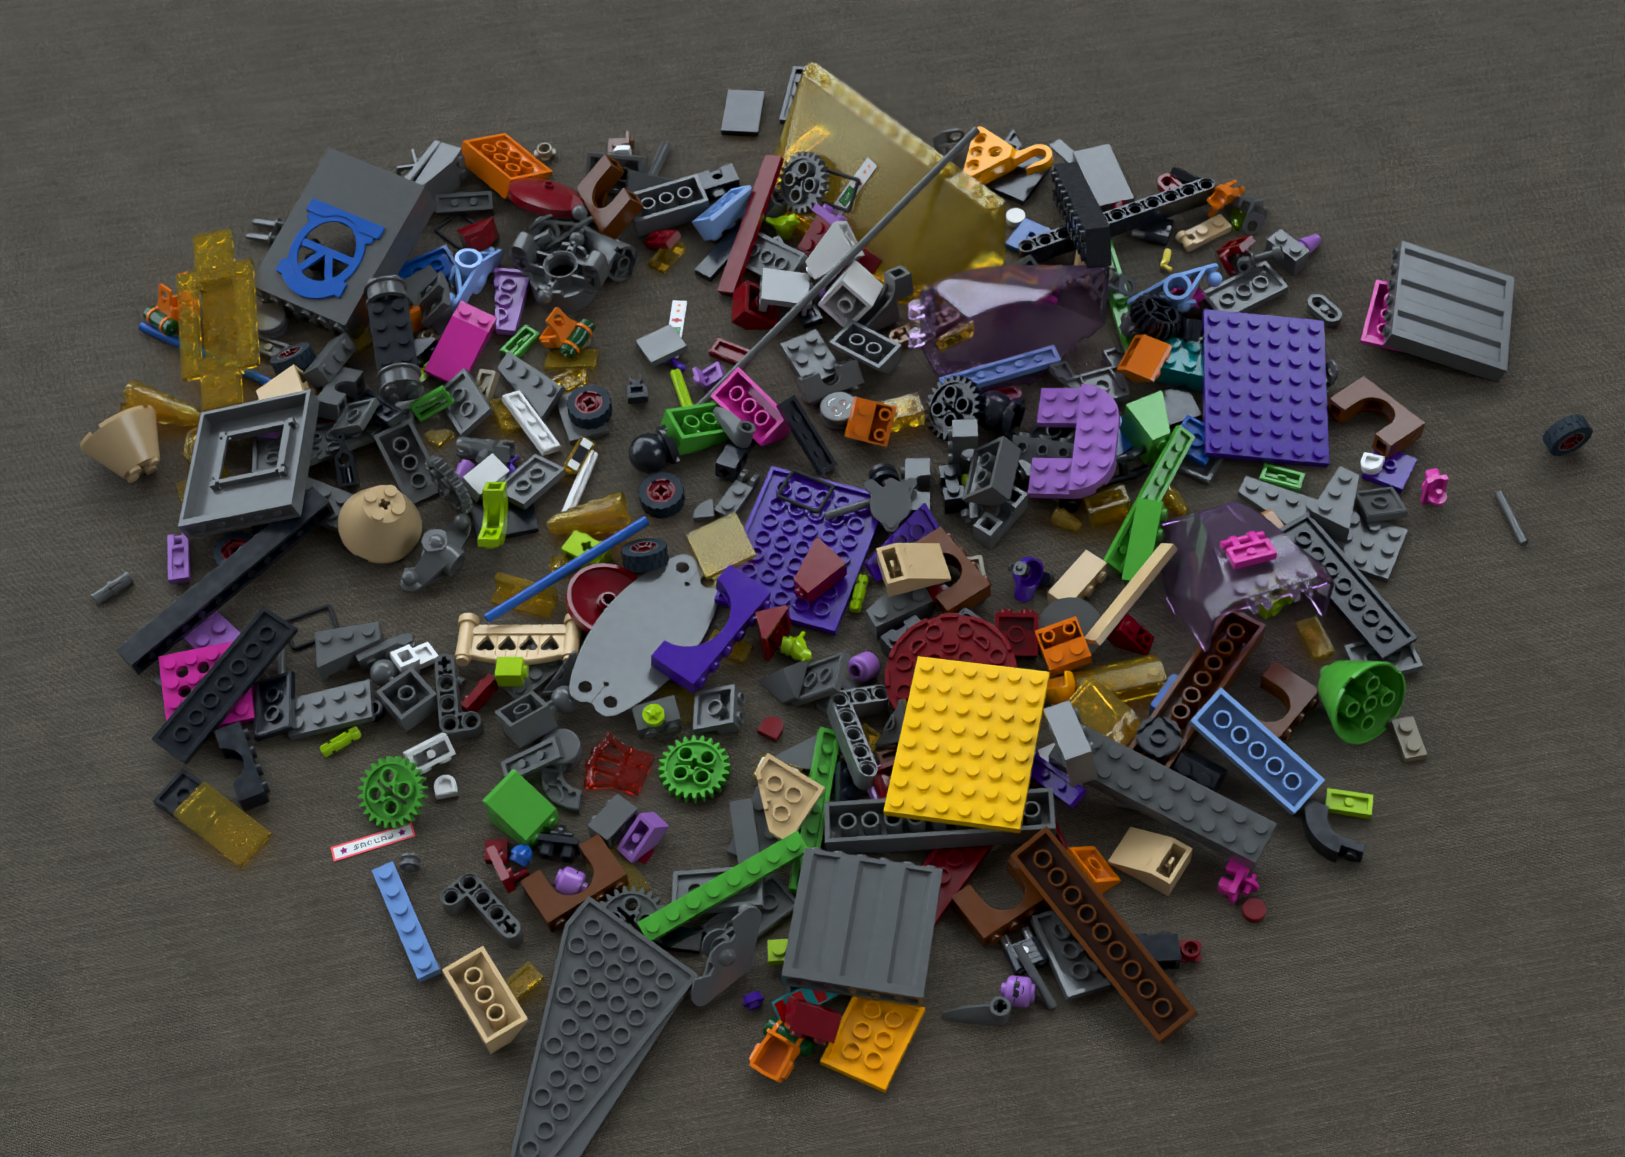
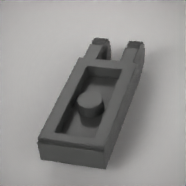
M744 468L739 474L738 479L734 481L715 507L714 514L733 522L754 493V489L758 485L761 476L755 473L750 479L749 484L746 485L744 483L749 477L750 471Z
M407 632L397 637L394 636L356 654L361 671L370 670L372 665L378 660H391L390 652L406 645H410L412 648L416 647L412 633Z

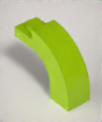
M486 482L483 487L484 515L482 529L477 539L478 547L492 549L504 544L508 520L507 482Z

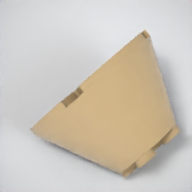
M142 405L135 406L115 414L100 423V429L93 435L89 432L80 443L83 453L127 480L128 483L136 481L144 473L149 475L157 470L156 465L160 462L156 413L151 405H148V408H144Z
M379 485L355 493L344 503L338 517V532L343 544L353 555H358L371 563L386 564L405 558L415 549L421 537L422 521L414 503L398 491L394 485Z

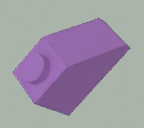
M655 812L640 813L616 849L631 863H634L659 843L669 825Z

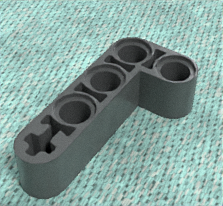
M440 654L435 659L440 729L443 733L447 734L449 740L480 736L484 731V724L480 715L472 711L461 713L457 665L450 654ZM446 664H447V671H448L449 674H446L445 671H444V668H445V665H446ZM446 684H453L450 689H443ZM448 704H454L452 709L445 710ZM470 722H478L475 727H468ZM450 724H456L453 730H446Z
M474 873L462 875L441 892V902L446 913L449 915H458L471 905L508 947L514 948L522 944L524 934L519 922ZM470 885H475L472 889H466ZM452 899H457L453 903H448ZM484 900H489L486 904H480ZM497 916H503L499 920H494V918Z

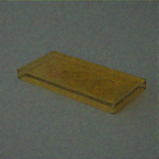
M205 781L173 812L174 817L240 868L271 836V832Z

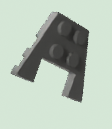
M1119 346L1103 350L1101 356L1108 367L1074 375L1066 361L1049 365V373L1067 388L1081 389V384L1093 385L1110 394L1116 403L1128 400L1130 396L1126 376L1116 370L1121 362Z

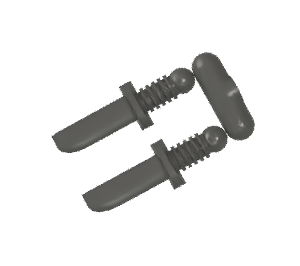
M258 218L254 219L252 224L270 227L274 231H278V229H282L285 222L281 221V218H277L276 221ZM270 232L269 235L248 233L245 238L267 242V245H271L277 236H275L274 232Z

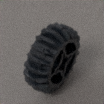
M1144 293L1139 295L1131 305L1129 315L1132 318L1131 322L1135 323V327L1139 328L1141 333H1146L1147 336L1155 339L1158 338L1160 341H1169L1177 336L1183 325L1182 313L1177 310L1178 307L1174 306L1172 301L1169 302L1166 298L1160 297L1159 294L1155 296L1153 293L1149 295Z

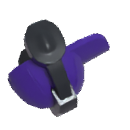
M1024 557L1015 564L1010 563L1008 571L1012 572L1013 580L1016 583L1014 598L1017 601L1026 602L1031 600L1038 585L1050 588L1055 580L1052 574L1043 572V563L1034 557Z

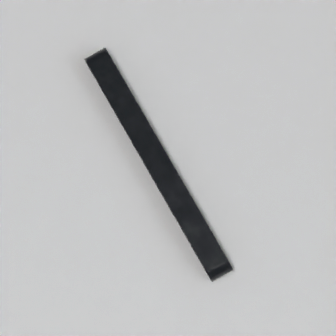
M1201 178L1103 212L1110 226V238L1209 204L1207 199L1215 192V181L1212 178ZM1065 226L1027 238L1018 244L1019 259L1031 254L1036 263L1077 249V247H1074V241L1071 240V236L1068 234L1067 227Z

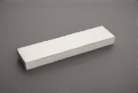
M520 390L502 395V402L542 456L560 451L561 445Z

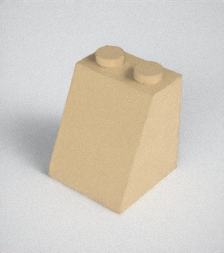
M293 364L256 390L258 400L309 389L312 390L315 396H318L321 390L320 388L315 390L302 376L304 371Z

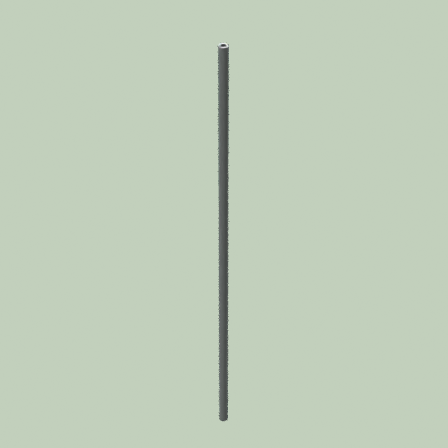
M974 126L696 405L709 403L713 399L710 395L737 367L742 370L980 133L979 129Z

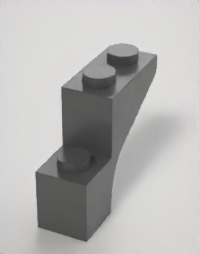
M902 265L884 272L885 281L883 289L873 306L857 321L859 324L877 331L900 321L897 300L904 299L906 296L914 293L911 272Z

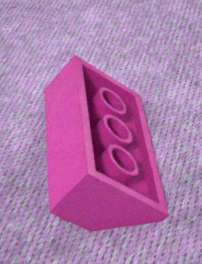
M739 367L710 395L722 408L732 412L741 421H749L754 424L756 430L753 439L760 446L781 440L791 431L776 408L778 404Z

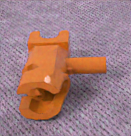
M1232 180L1224 185H1218L1215 188L1214 194L1207 199V202L1212 206L1207 215L1213 218L1224 205L1233 203L1237 196H1243L1245 187L1241 186L1240 188L1235 187L1232 189L1231 187L1238 182L1237 180Z

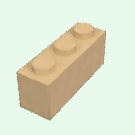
M1085 550L1048 591L1047 604L1049 605L1058 599L1066 597L1082 600L1085 597H1090L1095 586L1098 583H1102L1107 576V562Z

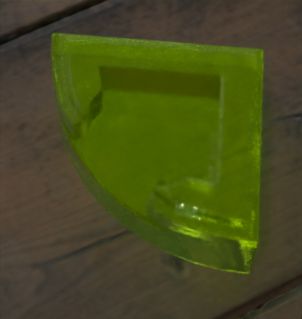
M1234 207L1231 211L1230 222L1232 227L1239 231L1247 214Z

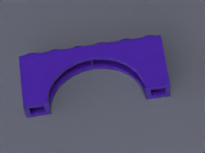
M730 564L717 578L716 590L725 597L731 613L723 630L710 641L696 646H678L664 640L651 655V666L692 694L697 688L701 689L704 686L710 673L716 672L722 658H727L732 652L733 645L736 642L742 641L749 626L753 627L756 624L755 612L767 610L771 605V591Z

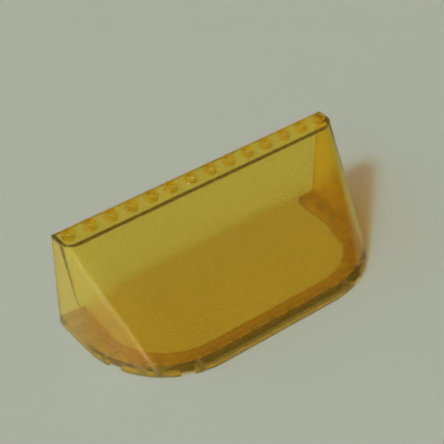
M814 61L803 68L774 155L784 158L782 168H786L785 161L791 162L790 156H795L796 152L802 153V151H809L820 155V159L825 160L824 165L829 166L828 169L851 176L856 174L867 157L877 165L857 193L851 212H844L842 216L848 219L847 222L852 226L851 230L858 241L944 157ZM950 162L865 246L883 260L873 276L884 285L885 271L902 265L911 272L914 293L898 300L899 303L927 305L945 302V299L954 296L958 298L970 292L1005 265L1006 201ZM831 174L827 178V180L831 181L830 184H827V188L830 191H825L827 199L822 198L821 200L834 204L851 180ZM778 177L776 186L780 189L781 186L777 185V183L781 182V179ZM788 210L784 214L787 216L791 214L797 216L800 224L796 225L794 232L802 238L818 215L813 210L812 214L806 213V215L795 214Z

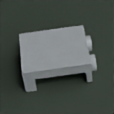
M763 268L760 279L758 311L766 312L768 305L793 308L813 288V282H810V275L808 273ZM812 300L802 309V316H806L807 309H811Z

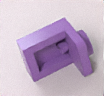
M718 361L702 371L696 366L692 368L695 375L693 376L695 384L698 387L701 386L706 391L711 390L725 376L723 366Z

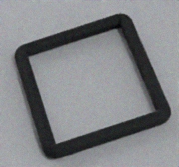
M828 169L827 173L856 181L848 209L822 201L823 205L826 203L834 209L847 213L851 212L860 179Z
M452 214L438 225L434 232L458 250H462L464 248L439 230L457 215H460L471 224L476 222L465 214Z
M792 469L776 493V497L811 512L820 513L834 491L835 486L817 477ZM794 473L831 487L818 509L781 495Z
M330 604L285 619L287 622H292L328 609L334 627L339 628ZM292 638L289 643L292 650H299L315 644V639L295 646Z

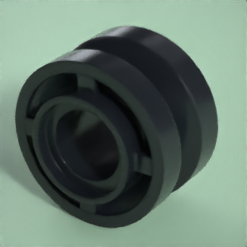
M889 463L875 465L868 475L869 479H873L882 487L886 485V481L889 478H894L900 482L895 466Z

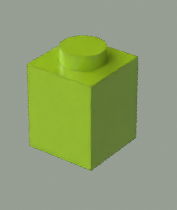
M497 657L495 678L498 686L524 687L525 678L529 677V666L525 665L524 658Z

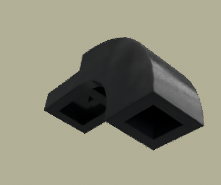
M1307 799L1303 813V830L1314 850L1336 863L1338 855L1348 861L1361 863L1366 844L1342 837L1334 832L1327 820L1329 806Z

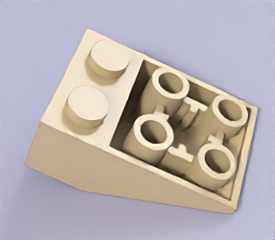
M894 543L876 548L877 561L889 597L951 581V576L939 543Z
M1130 827L1108 860V864L1169 896L1189 865L1193 848L1173 837Z

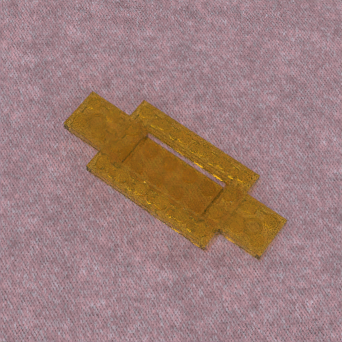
M230 228L194 235L195 270L176 274L181 379L184 382L201 379L203 412L243 404L242 374H244V369L260 366L254 262L251 258L239 261L234 260L233 231ZM199 292L202 294V309H203L204 344H205V358H204L203 360H202V342H201V324H200Z

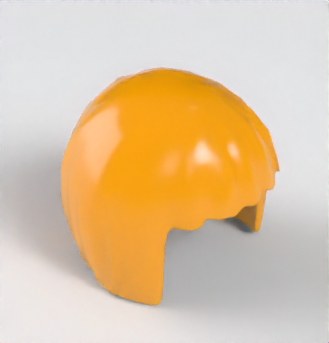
M1064 671V676L1049 679L1046 701L1048 703L1056 705L1072 699L1075 693V679L1071 671Z

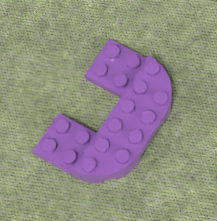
M1081 384V389L1041 388L1037 418L1038 427L1076 428L1073 458H1032L1028 497L1077 499L1096 493L1097 488L1103 484L1106 485L1111 480L1116 469L1119 428L1121 429L1117 404L1110 394L1093 385Z

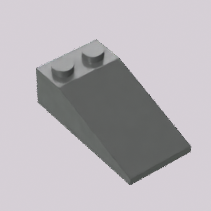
M441 142L415 181L426 186L434 199L436 194H452L467 179L468 170L462 148Z
M411 419L373 435L374 443L400 492L408 497L414 505L439 494L435 483L431 481L432 478L428 475V471L425 468L427 467L425 460L430 458Z

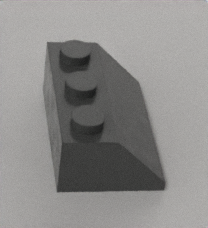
M587 152L586 176L604 154L617 160L625 173L615 183L609 193L619 194L624 188L628 169L647 174L648 156Z
M851 320L829 342V345L878 371L888 374L901 360V344L854 320Z
M1004 436L982 445L978 449H974L962 500L989 506H997L1009 501L1012 495L1011 491L1021 449Z

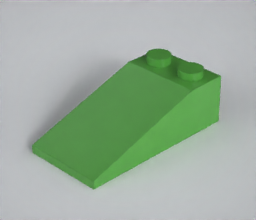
M717 402L665 410L661 425H665L668 428L665 432L668 438L673 437L679 455L695 453L730 439L713 413L715 407L722 408Z

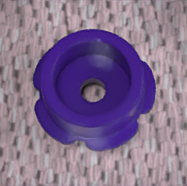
M760 991L749 993L742 997L744 1001L742 1006L748 1007L749 1010L757 1009L762 1006L761 1002L765 998L762 997Z

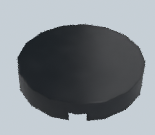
M1150 717L1144 720L1138 727L1136 735L1138 748L1143 754L1154 759H1167L1175 755L1180 748L1182 740L1180 728L1175 722L1165 717Z

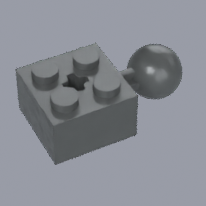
M388 659L378 660L372 665L370 670L371 679L376 685L382 686V688L376 691L379 701L405 732H408L438 710L437 694L412 666L398 675V668Z
M560 686L553 691L551 700L548 702L542 700L534 691H530L496 710L495 714L504 734L521 748L530 745L533 740L557 728L558 725L553 713H570L576 709L579 701L570 695L569 686Z

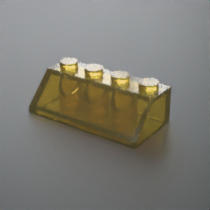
M1154 654L1072 671L1075 679V695L1080 711L1156 695L1167 682L1162 662Z

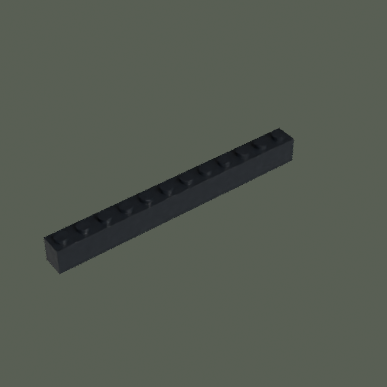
M315 488L305 493L301 517L271 522L263 530L256 533L251 540L240 546L234 554L223 560L212 572L206 574L195 586H192L167 609L159 613L150 623L142 627L133 637L125 641L117 649L119 655L140 675L158 660L159 656L169 651L335 512L330 502Z

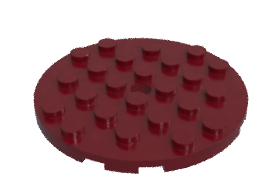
M958 613L940 614L938 617L919 621L900 636L888 656L889 660L885 669V686L891 705L895 710L900 699L906 698L908 703L918 656L1017 668V663L1011 645L995 626L973 615L970 617L958 615Z

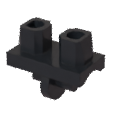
M560 825L558 831L551 830L550 835L539 833L538 843L541 859L551 860L554 851L561 852V861L573 863L576 854L580 855L581 853L579 838H573L574 834L567 832L566 825Z

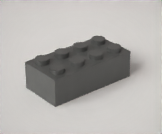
M694 174L633 192L638 195L644 207L631 222L637 237L648 235L654 230H665L694 221L709 208V200L698 175Z

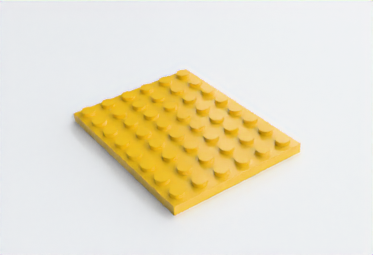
M918 656L883 810L884 815L1020 833L1050 672Z

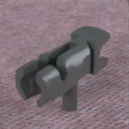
M458 437L456 441V446L461 447L460 451L456 452V456L475 459L477 463H481L492 453L501 462H510V457L515 456V442L513 440L501 439L498 443L495 440Z

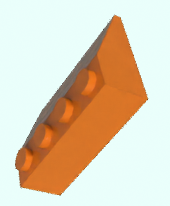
M506 133L464 140L461 148L466 168L476 174L478 178L482 179L504 199H509L507 194L508 188L513 180L520 178L546 179L553 173L550 168Z

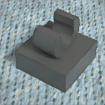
M969 502L970 509L961 510V518H965V524H975L984 514V509L981 504Z

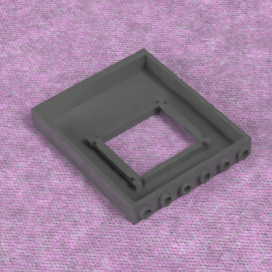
M311 389L201 412L178 528L188 539L301 517L320 401ZM283 431L276 468L221 479L228 442L264 435L270 432Z

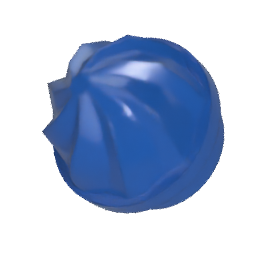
M517 845L511 850L512 855L509 859L523 867H526L528 862L531 863L532 851L528 845Z

